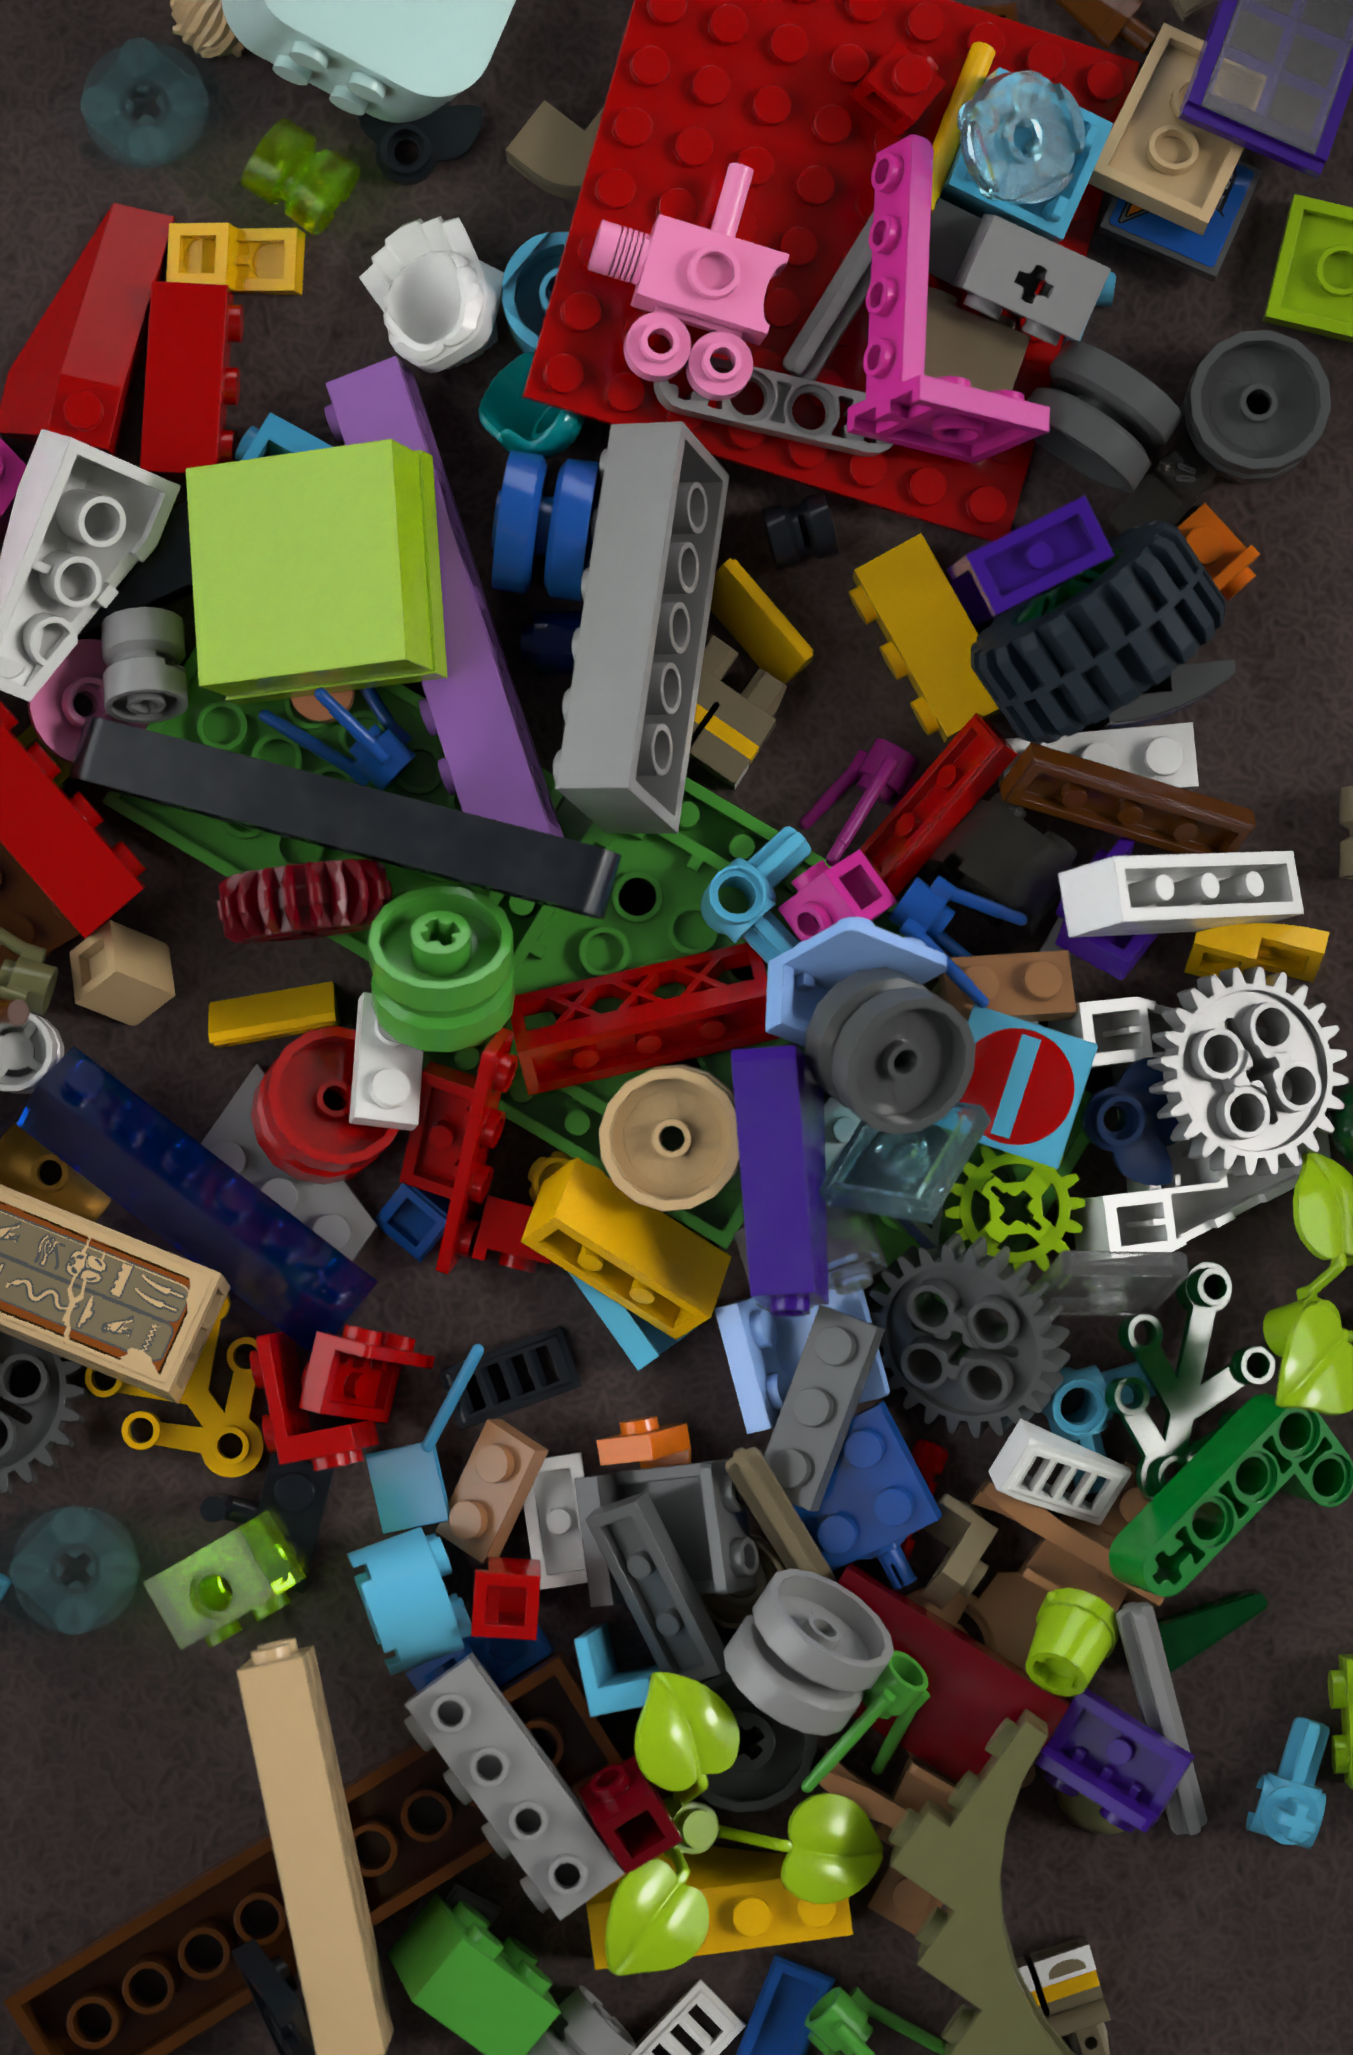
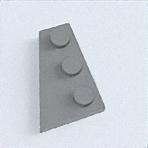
M256 1064L184 1169L342 1278L378 1225L345 1180L325 1185L300 1181L272 1164L257 1143L251 1120L254 1091L265 1075L259 1064Z

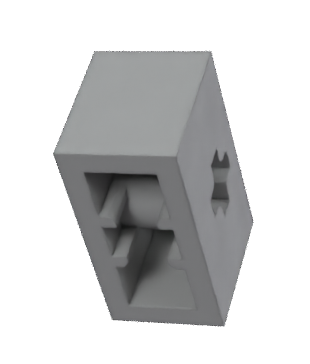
M984 214L952 286L968 292L963 303L964 305L999 320L1003 309L1026 319L1021 331L1057 346L1061 335L1069 339L1080 340L1111 268L996 215ZM1036 267L1034 279L1043 284L1039 294L1026 293L1023 299H1021L1024 288L1014 283L1018 272L1031 273Z

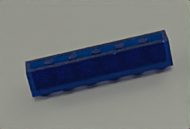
M75 1046L37 1084L16 1125L190 1260L222 1273L231 1286L230 1291L310 1353H312L316 1332L340 1335L343 1332L344 1325H349L378 1283L375 1278Z

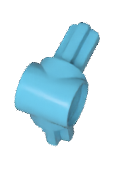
M790 826L782 828L748 861L738 857L726 868L719 871L702 895L700 908L706 924L717 933L727 935L734 943L743 938L767 964L768 961L790 950L799 943L770 911L776 905V894L773 889L810 856L811 847L804 836ZM725 887H733L742 891L748 900V911L741 914L726 911L719 903L718 890Z
M1137 1361L1104 1372H1100L1096 1365L1078 1370L1062 1367L1059 1373L1064 1377V1380L1055 1392L1051 1394L1053 1398L1041 1412L1047 1417L1052 1433L1106 1457L1100 1432L1108 1427L1107 1421L1113 1417V1413L1105 1402V1391L1108 1384L1119 1377H1137L1147 1385L1150 1397L1156 1396ZM1125 1385L1121 1391L1120 1397L1123 1405L1133 1403L1134 1400L1133 1391L1128 1385ZM1082 1387L1084 1390V1400L1081 1407L1072 1414L1062 1415L1060 1404L1064 1395L1074 1388ZM1078 1469L1074 1475L1075 1488L1085 1471ZM1098 1476L1087 1494L1099 1492L1107 1478Z
M1296 1717L1293 1720L1278 1773L1267 1772V1775H1261L1256 1788L1262 1789L1256 1812H1248L1246 1829L1248 1831L1271 1837L1281 1844L1311 1849L1318 1835L1326 1805V1795L1322 1793L1323 1789L1314 1784L1330 1734L1328 1726L1305 1717Z

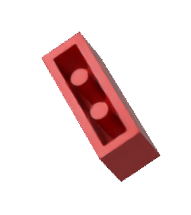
M151 281L140 468L171 482H186V468L234 462L236 460L234 459L236 453V431L226 430L227 405L238 406L240 369L239 367L229 366L231 343H242L243 305L233 304L234 297L228 285Z

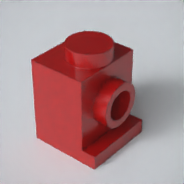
M897 41L886 49L850 96L899 137L919 119L947 82L936 74L938 66L928 54L912 45L906 48Z
M488 1195L472 1258L486 1261L491 1249L501 1252L498 1264L535 1273L538 1262L558 1266L521 1242L533 1206Z
M489 1557L488 1570L475 1569L472 1637L537 1639L541 1578L540 1560Z

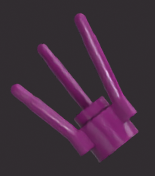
M877 738L868 753L862 750L857 752L848 769L799 821L800 828L804 830L809 829L858 777H861L856 786L864 794L826 856V863L829 866H834L838 863L876 801L889 805L893 797H895L893 810L916 783L912 780V777L920 766V762L910 753L887 740Z

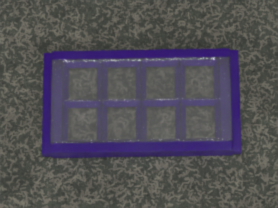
M1219 0L1183 99L1178 119L1317 179L1321 175L1324 164L1328 159L1353 87V0Z

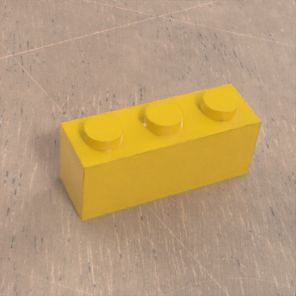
M922 533L854 570L852 578L857 587L848 591L851 601L866 625L875 620L877 621L888 641L879 647L880 652L896 680L906 675L919 697L910 702V705L921 727L928 736L938 731L942 740L946 743L954 739L976 712L987 720L1001 713L971 668V646L977 642L979 635Z
M578 1157L543 1181L521 1242L675 1340L711 1318L731 1260L730 1255L711 1244L702 1234L689 1230L660 1210L633 1201L614 1185L612 1179L607 1177L604 1171L594 1165L587 1164Z

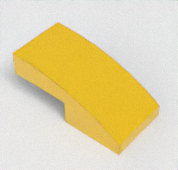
M169 223L166 282L228 285L231 293L302 296L305 233L298 228H236L230 223Z
M1274 923L1236 924L1196 932L1184 972L1200 977L1215 974L1219 978L1221 970L1239 967L1241 973H1243L1244 969L1259 966L1263 967L1265 971L1273 973L1283 972L1288 977L1313 983L1325 954L1329 932L1303 926Z

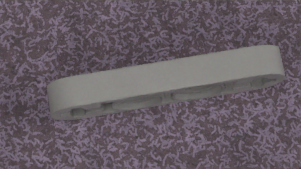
M710 357L711 366L717 372L727 373L732 370L731 361ZM753 367L749 380L761 388L764 395V404L757 414L743 415L732 406L730 399L716 401V409L709 407L708 402L710 400L700 396L695 391L691 392L686 400L678 397V386L669 383V380L654 382V391L658 401L667 410L676 414L863 457H873L894 445L872 439L868 443L864 441V436L847 433V425L839 428L840 437L832 435V431L840 417L839 401L847 403V407L842 416L847 417L848 407L866 399V393ZM803 394L813 395L823 403L825 419L818 429L807 430L795 422L792 415V405L798 396Z

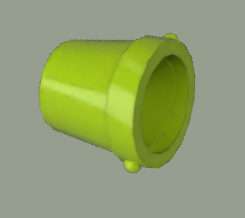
M1055 1589L1047 1593L1037 1614V1627L1025 1667L1031 1680L1043 1690L1054 1695L1072 1697L1085 1691L1103 1660L1108 1658L1113 1652L1120 1632L1116 1620V1612L1101 1598L1079 1589Z

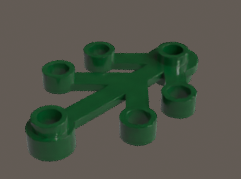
M1214 1262L1189 1264L1177 1275L1175 1295L1181 1306L1188 1311L1175 1372L1160 1347L1163 1330L1158 1319L1150 1314L1130 1315L1121 1322L1118 1329L1120 1344L1125 1350L1133 1353L1166 1412L1163 1434L1161 1436L1145 1410L1149 1404L1150 1393L1147 1385L1137 1377H1119L1112 1380L1106 1388L1105 1402L1112 1413L1120 1416L1142 1456L1137 1464L1135 1477L1139 1490L1149 1502L1167 1484L1164 1477L1166 1467L1172 1464L1177 1474L1239 1409H1230L1224 1412L1219 1419L1217 1428L1189 1444L1193 1420L1243 1386L1268 1382L1275 1372V1360L1268 1349L1262 1346H1247L1238 1349L1229 1364L1202 1381L1216 1311L1223 1309L1227 1305L1232 1294V1282L1229 1274L1221 1265ZM1208 1276L1216 1284V1293L1212 1298H1209L1204 1292V1281ZM1139 1322L1145 1326L1147 1331L1146 1341L1142 1345L1137 1343L1134 1337V1328ZM1252 1354L1259 1362V1370L1254 1377L1247 1369V1360ZM1125 1385H1128L1134 1394L1133 1403L1129 1408L1123 1405L1120 1397Z

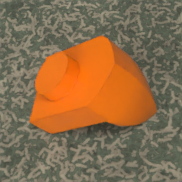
M657 1416L635 1418L619 1422L620 1434L596 1440L600 1466L640 1462L641 1468L691 1463V1443L686 1422L659 1425Z

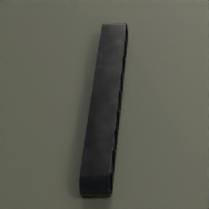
M86 716L69 778L100 789L604 920L622 857L618 853L590 844L94 716Z

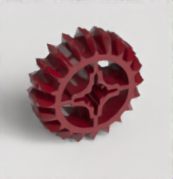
M368 859L329 860L293 865L287 864L285 866L268 867L261 870L233 874L219 884L220 900L217 901L219 921L223 923L224 936L235 943L261 944L293 940L301 941L371 929V923L383 907L393 901L391 881H388L384 864Z

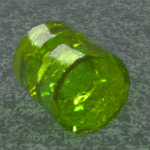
M281 118L267 132L253 152L242 174L241 186L269 206L285 201V214L291 218V221L313 236H318L327 229L334 219L335 215L333 213L340 203H345L354 190L361 170L358 165L337 151L333 152L324 149L316 153V137L289 118Z

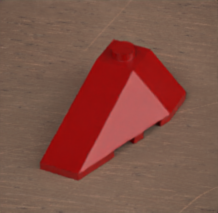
M117 203L112 204L8 371L0 404V435L36 443L41 429L72 437L118 458L148 335L151 281L161 280L168 251L169 223L175 222L174 216Z

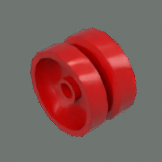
M331 1026L306 1032L283 1049L278 1058L268 1068L254 1091L251 1120L257 1143L274 1166L296 1180L322 1185L349 1180L371 1165L380 1153L392 1143L399 1129L349 1123L356 1030Z

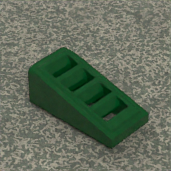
M1246 1589L1157 1618L1170 1673L1267 1609L1266 1605L1269 1603L1264 1595L1256 1589L1250 1591Z

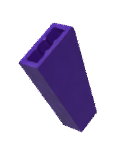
M796 1045L731 1050L750 1295L764 1308H770V1313L773 1316H805L810 1314V1305L829 1304L824 1090L813 1080L805 1055Z

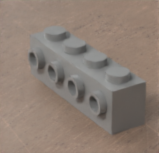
M473 1652L408 1699L405 1706L412 1714L404 1720L408 1730L425 1752L435 1747L450 1767V1769L443 1773L447 1784L463 1805L466 1806L474 1800L489 1821L481 1827L484 1835L502 1859L512 1854L527 1874V1876L520 1880L521 1886L541 1913H544L551 1907L561 1921L625 1874L595 1827L590 1814Z

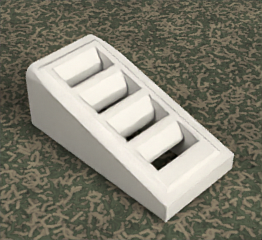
M1021 1418L988 1471L996 1490L1020 1501L1099 1526L1132 1474L1129 1467ZM1037 1456L1044 1458L1033 1477L1028 1475L1027 1472ZM1057 1463L1064 1464L1053 1485L1046 1483ZM1077 1470L1085 1471L1073 1493L1066 1492L1065 1490ZM1098 1476L1107 1478L1092 1503L1084 1500Z
M700 1978L636 2043V2049L629 2055H655L652 2051L659 2043L671 2055H692L670 2032L677 2024L702 2048L697 2055H719L744 2029L746 2024ZM696 2004L721 2029L714 2038L688 2013Z

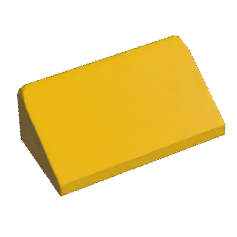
M729 558L715 573L710 610L762 670L786 685L812 662L814 650L736 559L732 560Z
M332 981L210 1002L208 1011L209 1042L218 1048L299 1035L311 1030L341 1024L335 985Z

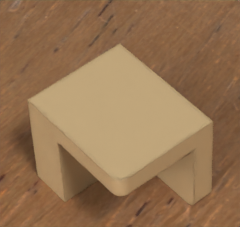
M109 920L69 952L75 1004L127 1025L135 1026L175 996L170 950L167 944L117 922Z

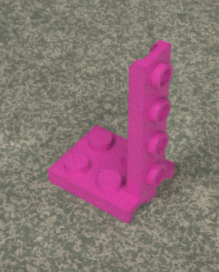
M911 134L876 153V161L872 169L871 182L875 193L873 223L869 232V246L872 250L871 284L866 295V307L869 312L868 346L863 359V367L867 375L866 399L848 407L847 433L975 464L1048 433L1050 407L1024 401V395L1013 390H994L989 392L971 387L970 380L963 377L942 376L934 378L924 375L933 147L928 139Z

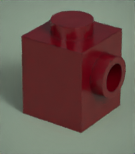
M635 1756L620 1764L605 1767L593 1777L591 1782L578 1789L595 1827L626 1875L683 1841L664 1801L652 1782L648 1781L640 1771Z

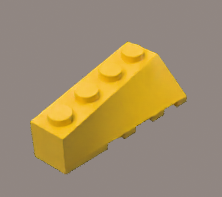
M711 1846L700 1854H688L685 1852L683 1854L690 1869V1876L685 1885L695 1887L701 1891L706 1898L709 1908V1928L706 1938L693 1957L853 1935L849 1900L846 1898L830 1904H817L794 1896L784 1887L781 1879V1869L787 1854L724 1848L721 1846ZM664 1853L656 1857V1859L666 1862L676 1873L672 1859L666 1858ZM625 1874L586 1902L595 1970L608 1969L605 1948L608 1914L616 1888Z

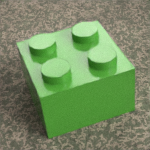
M435 1894L387 1954L411 2001L485 2055H527L561 2012L548 1991L553 1985L552 1981L535 1966L539 1961L535 1954L516 1938L509 1935L504 1942L500 1941L486 1930L490 1926L489 1921L470 1904L460 1900L454 1907L441 1896Z

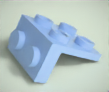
M843 918L833 926L808 940L799 942L795 947L768 961L765 1032L805 1047L806 1030L816 1006L836 983L860 970L886 967L908 974L919 983L924 984L946 972L947 956L942 952L927 947L919 939L901 937L876 927L872 921L866 918Z

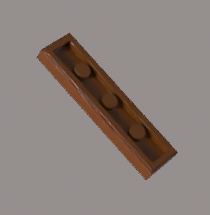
M1033 742L1029 744L1000 783L1001 797L1004 802L1177 854L1235 853L1256 828L1254 812L1251 809Z

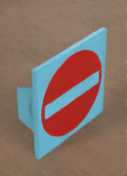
M973 1004L968 1024L975 1042L974 1072L963 1097L943 1119L935 1123L934 1128L1058 1169L1099 1044L986 1007L980 1008Z

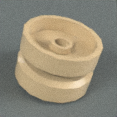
M687 1064L657 1066L626 1082L607 1104L599 1129L601 1160L614 1185L636 1203L660 1211L691 1209L715 1197L740 1168L734 1093L711 1072ZM667 1126L680 1128L685 1138L684 1144L672 1151L662 1145L666 1137L660 1134Z

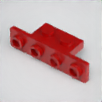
M506 1028L498 1031L483 1050L477 1076L432 1061L422 1071L418 1126L409 1132L399 1182L451 1199L436 1265V1271L449 1275L462 1256L470 1258L473 1254L481 1221L474 1219L477 1203L482 1204L485 1200L493 1178L494 1168L486 1165L489 1148L494 1149L497 1145L506 1119V1112L498 1110L501 1092L506 1093L510 1088L518 1064V1056L510 1054L514 1031Z

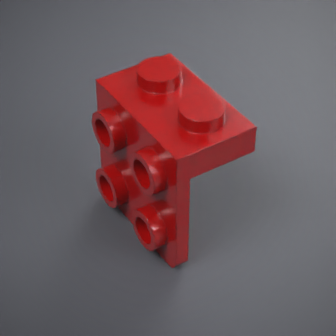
M293 1332L269 1333L257 1336V1350L250 1352V1367L256 1387L258 1389L265 1388L270 1414L262 1416L263 1435L268 1451L270 1453L277 1452L279 1465L311 1459L313 1471H319L364 1461L362 1448L379 1445L375 1421H363L312 1432L308 1410L298 1408L303 1389Z

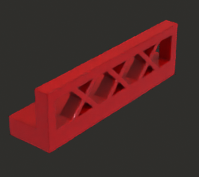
M748 943L515 995L513 1013L510 1017L528 1096L780 1038L765 1032L767 974L763 959ZM749 965L751 966L754 978L729 985L716 980L723 971ZM678 982L687 986L685 991L677 997L662 999L653 995L661 985ZM614 996L624 1001L617 1010L600 1014L590 1009L597 1000ZM553 1011L561 1015L553 1025L528 1031L526 1029L525 1016Z

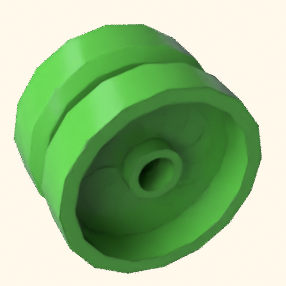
M430 886L406 892L389 902L371 923L368 948L370 968L373 973L371 981L372 1005L380 1026L395 1040L422 1051L454 1052L478 1046L496 1035L503 1028L513 1013L515 998V978L512 967L514 954L513 930L505 911L490 898L463 887Z

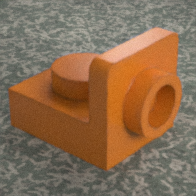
M1206 503L1178 526V529L1227 601L1232 599L1256 577V574L1249 566L1257 559L1260 553L1253 545L1246 548Z

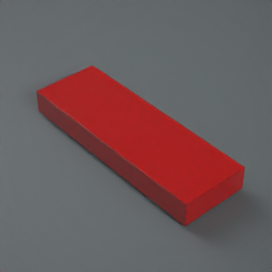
M977 712L860 848L894 897L901 892L1018 755L994 725Z

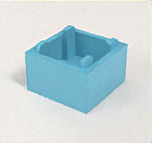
M999 67L985 79L939 198L981 219L984 214L996 215L1054 243H1059L1065 237L1114 123Z

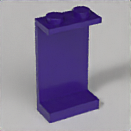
M1083 496L965 555L946 569L944 574L973 626L976 627L998 616L1007 609L1113 557L1114 553L1086 497Z

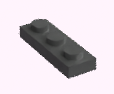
M819 1305L764 1455L765 1460L791 1503L809 1511H819L885 1328L824 1305Z
M645 1491L596 1508L585 1518V1521L660 1671L685 1676L696 1681L722 1674L726 1670L723 1654L725 1647L648 1492Z

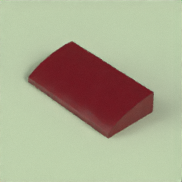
M851 1563L845 1569L837 1583L858 1596L879 1616L891 1635L894 1651H901L915 1659L923 1668L929 1683L926 1690L929 1692L930 1698L915 1713L899 1743L901 1747L959 1782L969 1770L978 1776L992 1756L985 1748L996 1729L1007 1717L1016 1723L1025 1709L1047 1723L1048 1738L1041 1749L1045 1747L1069 1708L1072 1699L1054 1695L1043 1690L1031 1680L1024 1669L897 1590L893 1591L892 1587L855 1564ZM862 1700L852 1715L857 1719L867 1709ZM892 1715L889 1719L878 1718L871 1728L886 1737L897 1716ZM1033 1762V1764L1031 1765L1030 1769L1028 1770L1027 1774L1029 1773V1771L1031 1770L1032 1766L1034 1765V1762Z

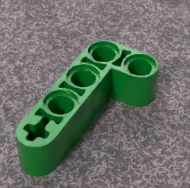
M1267 1393L1255 1395L1227 1421L1117 1535L1109 1551V1567L1113 1575L1125 1584L1162 1597L1176 1595L1203 1570L1278 1490L1284 1494L1329 1508L1339 1506L1346 1501L1353 1491L1352 1459L1319 1413L1305 1409L1279 1407L1276 1405L1277 1396ZM1197 1510L1195 1519H1194V1521L1192 1522L1194 1513H1195V1511Z

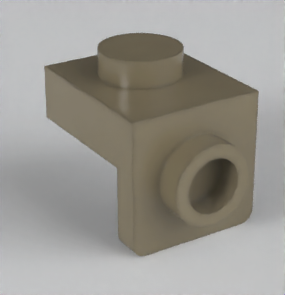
M943 1494L937 1501L943 1516L938 1521L923 1528L950 1547L920 1595L940 1610L958 1592L966 1598L969 1597L979 1584L989 1567L980 1558L999 1530L986 1521L976 1507L965 1501L956 1500L949 1494Z

